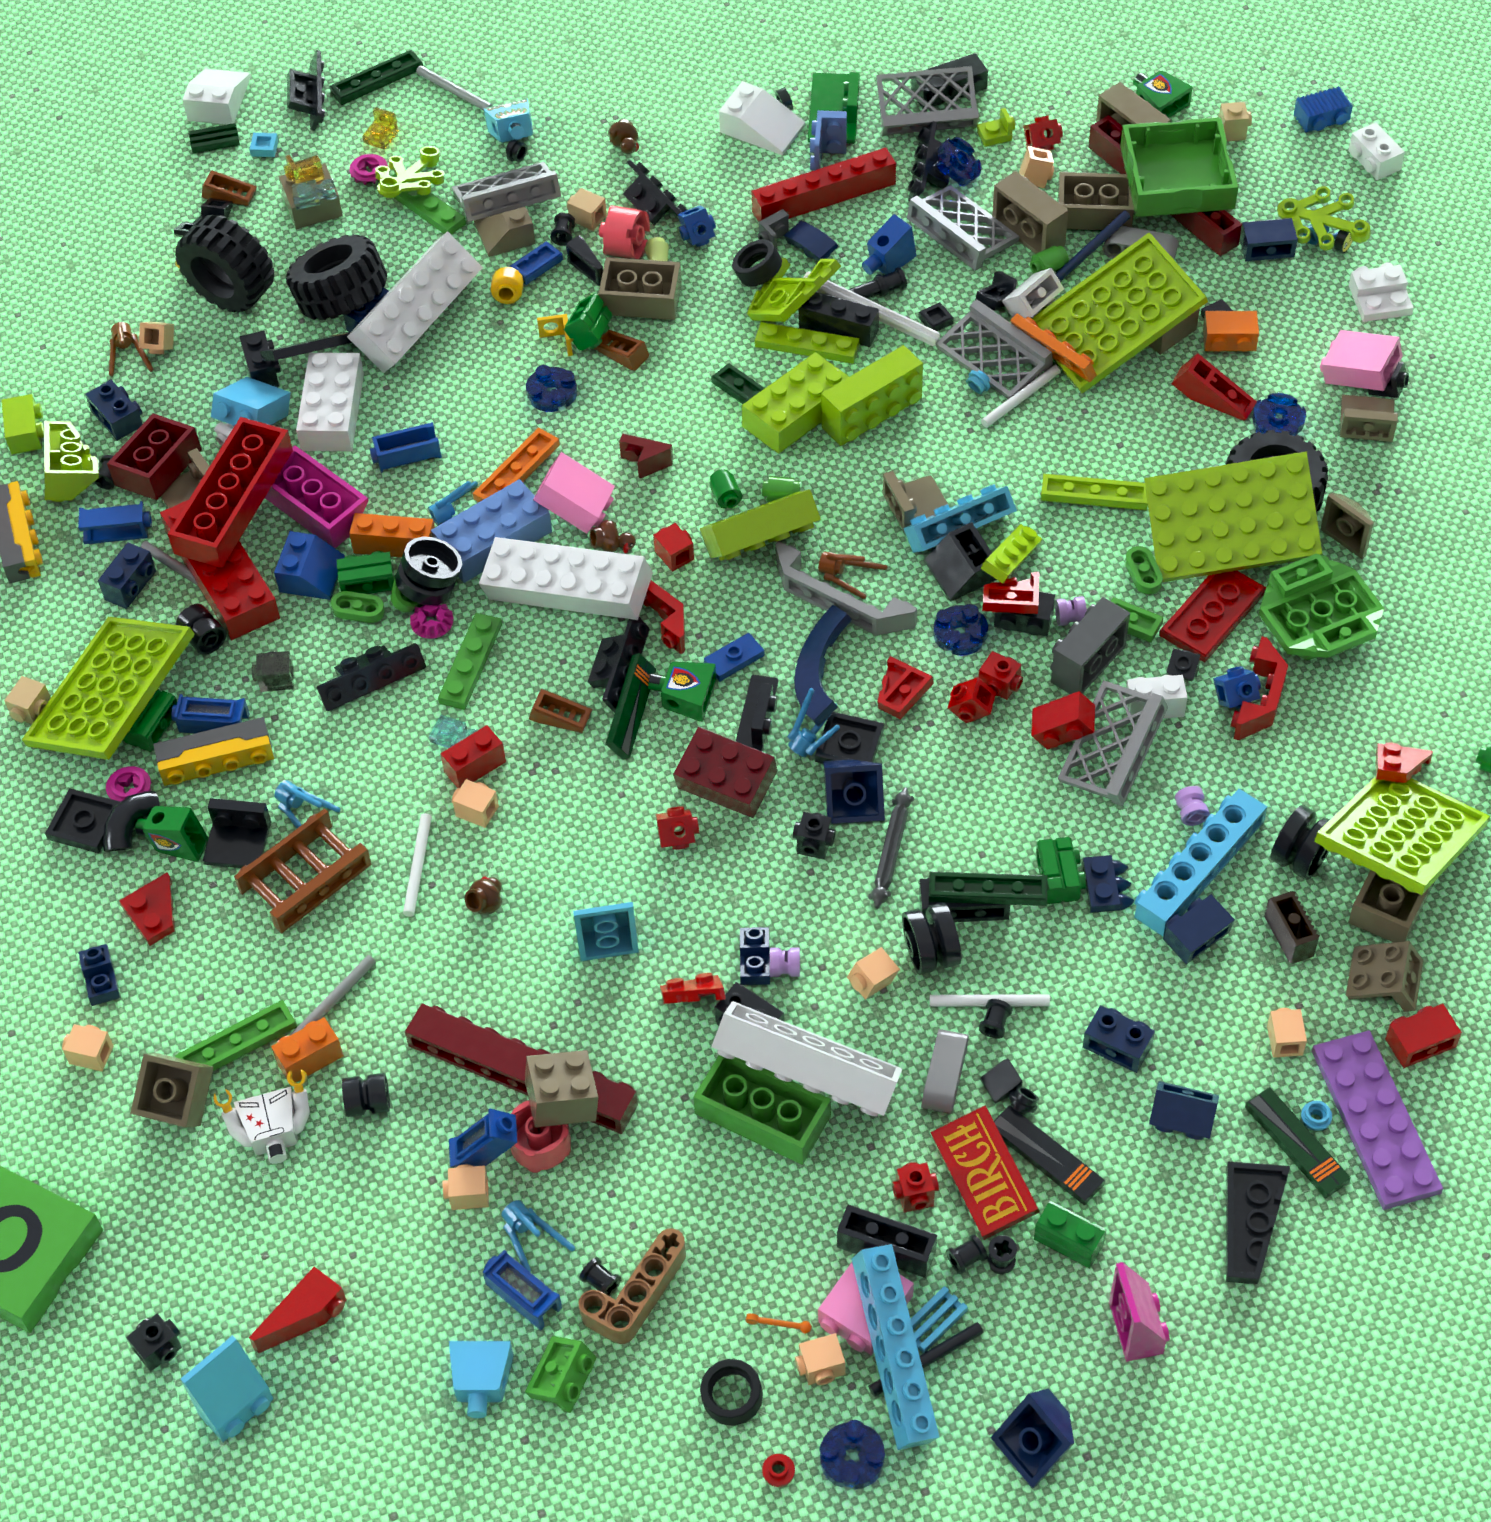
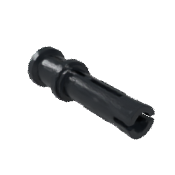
M897 267L891 273L883 276L878 274L872 281L848 290L867 299L877 295L884 297L888 295V292L895 289L907 288V280L901 267Z

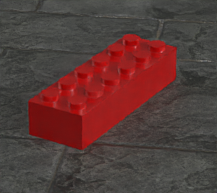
M243 417L239 418L168 532L170 544L175 555L223 568L293 452L288 430Z
M188 500L160 512L167 536ZM238 541L223 568L181 557L231 641L280 619L275 597L240 541Z

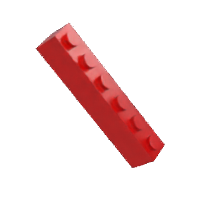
M885 147L751 190L752 212L758 223L782 209L791 219L895 185L896 162Z

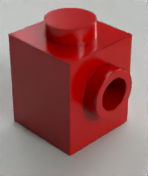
M676 522L653 534L654 550L672 572L694 560V546L691 536L686 530L682 531Z

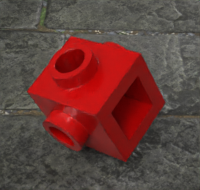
M1049 115L1034 118L1035 123L1023 125L1027 147L1054 150V144L1061 143L1060 138L1063 137L1062 126L1058 123L1057 119L1049 120Z
M992 651L979 669L978 678L996 692L995 696L1008 700L1012 692H1017L1022 685V664L1011 657H1005Z
M973 678L953 686L948 709L965 723L981 719L991 714L996 692L980 678Z
M683 806L668 808L667 813L656 814L661 848L672 846V849L679 850L688 848L690 843H695L694 834H699L697 817H692L690 809L684 810Z
M927 1162L905 1164L902 1168L897 1169L896 1181L892 1182L895 1199H900L904 1213L934 1207L935 1192L939 1191V1185L935 1172L930 1173Z

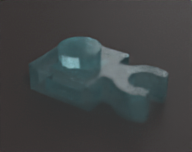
M326 179L318 185L316 180L292 184L296 209L321 205L320 199L322 198L326 200L337 198L335 189L328 190L335 188L333 179Z
M440 715L429 734V740L431 743L450 748L478 730H467L465 722Z

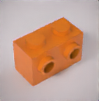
M1205 311L1203 323L1205 351H1256L1259 337L1257 311Z
M325 1017L308 1023L300 1031L290 1036L282 1037L276 1044L271 1046L276 1062L287 1079L288 1073L292 1071V1080L295 1083L302 1080L301 1070H304L307 1076L344 1056L339 1039Z

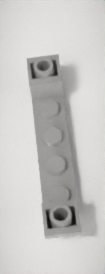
M780 541L775 544L776 563L785 591L825 611L834 605L849 615L852 619L850 623L876 636L913 629L917 625V608L911 603L893 597L886 608L880 611L875 606L857 600L851 594L843 593L833 588L830 584L816 580L804 571H800L801 552L795 547Z

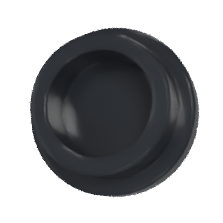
M514 139L507 144L506 156L512 162H520L526 155L527 145L524 144L522 139Z
M1018 1086L1016 1091H1011L1009 1094V1099L1012 1102L1011 1106L1016 1111L1027 1114V1112L1034 1113L1037 1110L1039 1098L1031 1090Z

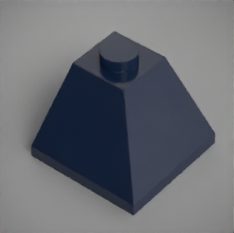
M859 760L823 761L827 817H832V824L885 821L882 763Z
M1049 1388L1029 1393L990 1437L1031 1488H1035L1074 1444L1070 1413Z

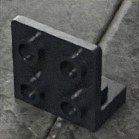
M210 798L207 808L213 824L203 857L204 864L242 868L263 855L271 826V818L266 803Z

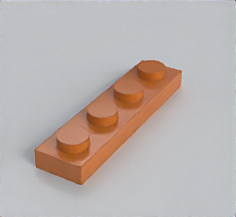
M1016 313L1010 320L1014 326L1050 350L1052 358L1089 383L1097 376L1092 366L1094 362L1084 353L1078 354L1066 341L1061 343L1050 330L1045 329L1043 331L1030 317L1024 318Z
M538 427L473 492L474 500L479 503L519 479L524 482L560 446L559 438Z

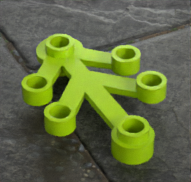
M433 146L421 148L420 160L407 170L404 168L401 156H391L389 158V167L378 166L375 169L376 179L380 180L377 186L378 193L385 198H394L403 191L414 190L420 195L430 194L431 183L435 185L444 183V172L441 170L419 172L425 167H435L439 162V149ZM390 169L395 170L396 178L390 177Z
M1320 186L1316 189L1314 195L1301 200L1287 198L1282 200L1277 207V213L1281 219L1292 218L1298 238L1297 242L1300 244H1305L1311 239L1310 229L1303 226L1300 218L1310 221L1318 237L1319 247L1325 251L1334 247V237L1332 234L1327 233L1324 225L1350 232L1351 239L1357 243H1363L1371 236L1370 225L1365 220L1360 219L1351 222L1330 216L1339 211L1353 208L1354 197L1351 193H1343L1339 196V201L1314 211L1306 209L1317 203H1327L1331 199L1330 189L1326 186ZM1322 193L1327 194L1326 196H1323V197L1319 196V195L1322 194ZM1344 200H1350L1349 203H1343ZM1302 233L1307 234V235L1304 236V237H1300V236H1299V235L1302 234ZM1324 240H1329V241H1330V242L1327 243V244L1322 243Z

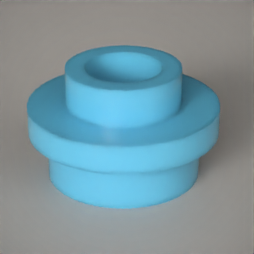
M971 370L968 374L969 378L966 382L976 393L982 394L991 388L989 384L990 379L984 372Z
M1311 1101L1302 1108L1301 1121L1307 1128L1321 1131L1330 1125L1332 1112L1324 1102ZM1311 1115H1318L1321 1117V1120H1316Z

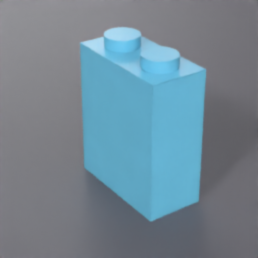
M245 377L213 393L211 418L234 426L240 417L272 425L288 416L291 392Z

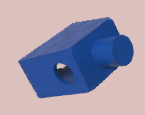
M892 215L869 239L867 243L869 257L861 265L869 275H872L876 270L888 274L895 271V268L903 267L914 259L917 254L912 226L897 215Z

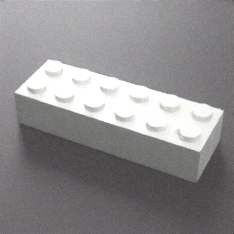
M447 231L429 247L347 338L373 364L385 373L402 358L483 267Z
M495 537L479 585L489 600L638 620L653 572L644 556Z
M732 1001L723 1014L711 1046L717 1049V1053L725 1058H740L745 1060V1064L750 1068L760 1071L765 1068L775 1072L774 1076L786 1082L795 1080L802 1083L803 1088L810 1092H825L832 1095L831 1098L834 1101L844 1105H848L850 1102L860 1106L862 1112L871 1116L885 1115L902 1071L900 1067Z

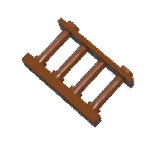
M325 808L319 813L310 816L303 825L251 864L242 867L234 876L238 890L242 895L253 888L273 908L270 911L274 927L281 934L372 865L368 849L362 843L349 849L329 830L332 828L329 813ZM318 837H321L341 858L327 866L307 846ZM297 853L318 873L308 883H304L284 864ZM273 871H276L296 891L285 900H281L262 881Z

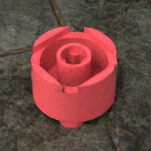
M613 205L609 207L606 221L602 222L599 227V236L603 237L604 255L627 259L642 258L645 253L646 242L648 241L644 239L645 231L650 232V221L646 211Z
M529 1100L519 1104L512 1111L511 1114L516 1115L517 1144L510 1149L514 1159L520 1165L527 1168L530 1172L538 1173L557 1166L570 1154L571 1135L569 1124L534 1127Z

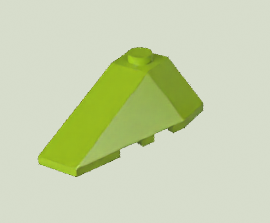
M44 421L45 500H52L54 502L73 500L99 478L98 459L95 456H91L90 448L87 444L84 445L81 442L80 434L70 421Z

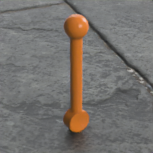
M748 1313L745 1320L748 1324L753 1325L761 1323L799 1329L804 1334L809 1333L812 1329V1325L808 1321L801 1323L759 1317L753 1313Z

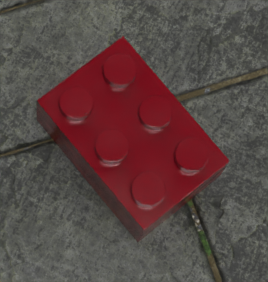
M152 413L110 459L107 465L116 487L157 501L186 469L187 464L191 463L187 452L196 448L201 452L202 448L195 427Z
M698 727L673 775L678 789L754 818L778 769L774 756Z

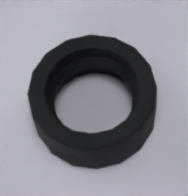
M766 239L750 242L737 252L732 262V268L742 284L748 287H755L771 280L778 273L782 265V258L771 241ZM763 259L759 264L751 267L755 262Z
M726 1359L718 1361L708 1368L701 1380L700 1394L704 1408L713 1420L722 1425L736 1426L746 1423L757 1414L762 1405L763 1390L759 1375L751 1365L742 1360ZM728 1375H740L745 1378L751 1389L750 1398L747 1403L734 1410H726L719 1407L713 1399L714 1385L721 1378Z

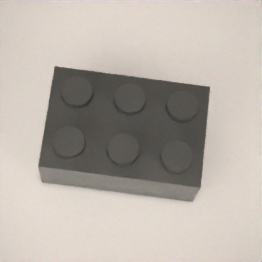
M1104 597L1096 605L1091 604L1080 622L1076 621L1071 626L1068 635L1063 640L1059 639L1052 649L1053 662L1050 666L1052 670L1051 683L1069 694L1078 691L1083 694L1125 648L1130 612Z

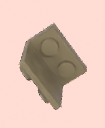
M1342 395L1340 437L1393 442L1398 422V413H1394V399Z
M197 448L187 452L191 462L187 464L189 472L178 476L162 494L161 499L167 508L189 500L208 470L209 465Z
M893 470L883 473V496L903 531V528L911 525V519L925 514L926 518L935 515L934 509L948 504L931 475L903 483L901 479H897Z
M1410 941L1355 946L1346 996L1348 999L1392 996L1404 1012L1416 1011L1424 960Z

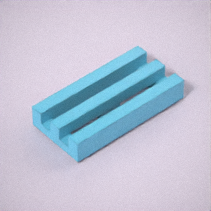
M945 1286L911 1318L914 1330L944 1299L946 1300L914 1333L917 1348L922 1353H925L968 1311V1306L964 1303L961 1304L958 1301V1297L954 1294L951 1295L949 1289ZM951 1307H954L956 1310L933 1333H931L923 1342H921L919 1339Z

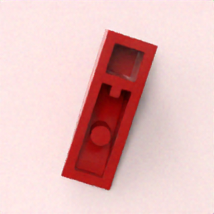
M1198 353L1181 366L1171 383L1190 400L1243 421L1248 418L1257 403L1254 398Z
M314 1266L249 1336L254 1350L257 1353L266 1351L326 1324L331 1317L339 1315L347 1301L343 1288Z

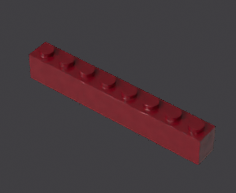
M1108 115L1090 126L1088 148L1117 172L1126 174L1120 147L1123 126ZM1226 210L1169 214L1220 257L1239 246L1242 223Z
M423 1003L405 1030L409 1047L527 1096L525 1084L526 1056L551 1054L544 1049L536 1050L528 1047L517 1038L509 1039L501 1036L490 1027L482 1028L474 1025L472 1021L463 1016L458 1018L452 1016L439 1006L434 1005L430 1007ZM592 1071L598 1094L596 1121L591 1122L622 1135L638 1106L637 1092L627 1083H616L607 1079L602 1073Z

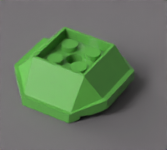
M1316 553L1271 571L1260 606L1259 616L1287 654L1298 655L1308 661L1317 657L1329 658L1375 639L1385 608L1355 569L1329 560V557Z

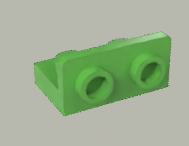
M552 1336L525 1393L531 1399L556 1403L564 1412L571 1413L576 1401L579 1399L580 1392L589 1373L593 1369L596 1356L582 1341Z

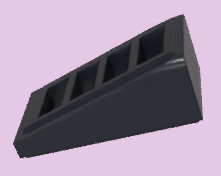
M578 235L566 243L568 262L600 286L603 266L585 240Z

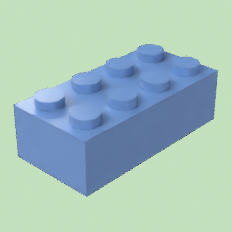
M520 479L431 530L432 537L447 542L460 554L462 567L458 577L463 583L483 572L495 537L535 542L552 532L549 510L533 500L535 495Z

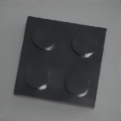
M833 712L826 721L822 736L835 725H839L840 729L817 748L815 762L822 764L823 761L836 760L874 762L884 731V723Z
M69 788L45 832L47 840L99 854L103 847L104 824L112 809L120 801Z

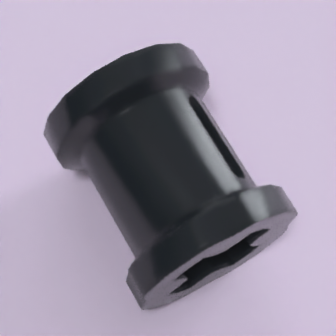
M558 213L554 217L555 228L551 231L550 238L557 245L566 246V243L572 240L573 235L571 231L576 223L575 218L571 214Z
M112 455L102 456L100 460L101 466L98 470L99 478L94 481L98 487L106 490L113 489L115 486L107 465L113 457Z
M990 999L986 1003L987 1013L984 1020L979 1024V1031L985 1036L1000 1039L1004 1036V1025L1007 1017L1012 1014L1013 1009L1005 1001Z
M975 1234L969 1236L968 1241L957 1248L950 1247L946 1250L950 1264L960 1275L971 1264L978 1260L985 1261L988 1259L984 1245Z
M1000 1235L993 1238L988 1247L989 1255L987 1262L990 1269L1000 1275L1009 1273L1015 1267L1017 1245L1009 1236Z
M598 1257L588 1262L579 1276L583 1283L588 1282L596 1290L608 1296H611L621 1283V1277L618 1274L613 1275L608 1271Z

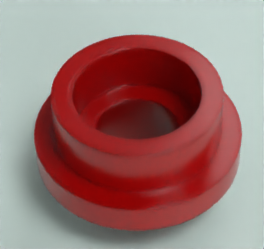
M773 1454L764 1461L762 1474L769 1485L783 1487L793 1480L795 1465L788 1456ZM776 1465H782L785 1468L782 1473H775L772 1469Z

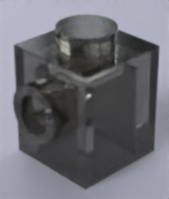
M270 651L256 654V665H252L253 681H258L261 692L294 689V666L290 651Z

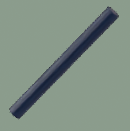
M1124 210L1055 274L1059 281L1064 280L1131 218L1130 214Z

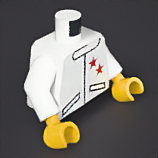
M301 1070L302 1080L300 1083H295L292 1080V1071L287 1075V1081L294 1087V1091H292L291 1087L236 1101L234 1102V1108L230 1104L232 1101L230 1091L225 1089L229 1097L225 1104H220L214 1094V1103L222 1107L223 1112L221 1115L229 1134L243 1147H252L255 1155L267 1153L269 1162L272 1164H278L287 1159L285 1148L297 1144V1134L303 1131L310 1115L307 1090L303 1089V1084L307 1080V1074L304 1070Z

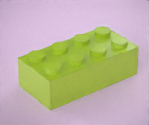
M902 345L822 392V429L842 446L849 441L855 440L867 430L877 427L879 423L889 417L897 415L899 411L909 405L917 403L922 398L923 362L906 346Z
M814 352L742 405V427L779 454L822 422L821 393L849 376Z
M808 489L701 527L700 531L710 558L719 557V560L723 561L740 556L741 549L747 552L766 546L765 540L771 543L790 537L789 531L795 534L815 527L813 522L819 521L821 518L811 490Z

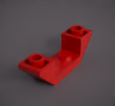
M650 580L643 605L646 607L650 606L664 620L660 623L663 643L668 648H673L678 653L683 654L685 652L684 605Z
M1261 636L1259 647L1253 646L1249 662L1254 663L1253 672L1256 675L1267 677L1265 689L1270 691L1268 695H1262L1260 705L1243 701L1240 712L1234 711L1230 727L1235 728L1233 738L1235 740L1246 738L1272 726L1286 679L1288 664L1267 637Z

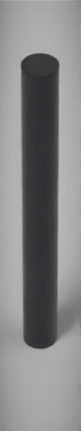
M976 1322L921 1354L922 1368L924 1369L983 1334L981 1325ZM880 1379L868 1386L874 1397L883 1393Z

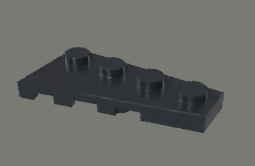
M1227 1162L1226 1282L1258 1284L1290 1166Z

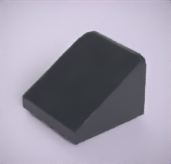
M1008 1058L1001 1061L980 1078L995 1104L1009 1098L1011 1091H1016L1017 1087L1022 1086L1023 1083Z

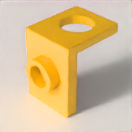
M567 314L537 318L539 337L565 335L568 356H573L571 344L573 338H569L563 330L568 321ZM554 322L558 326L554 330H546L544 325Z

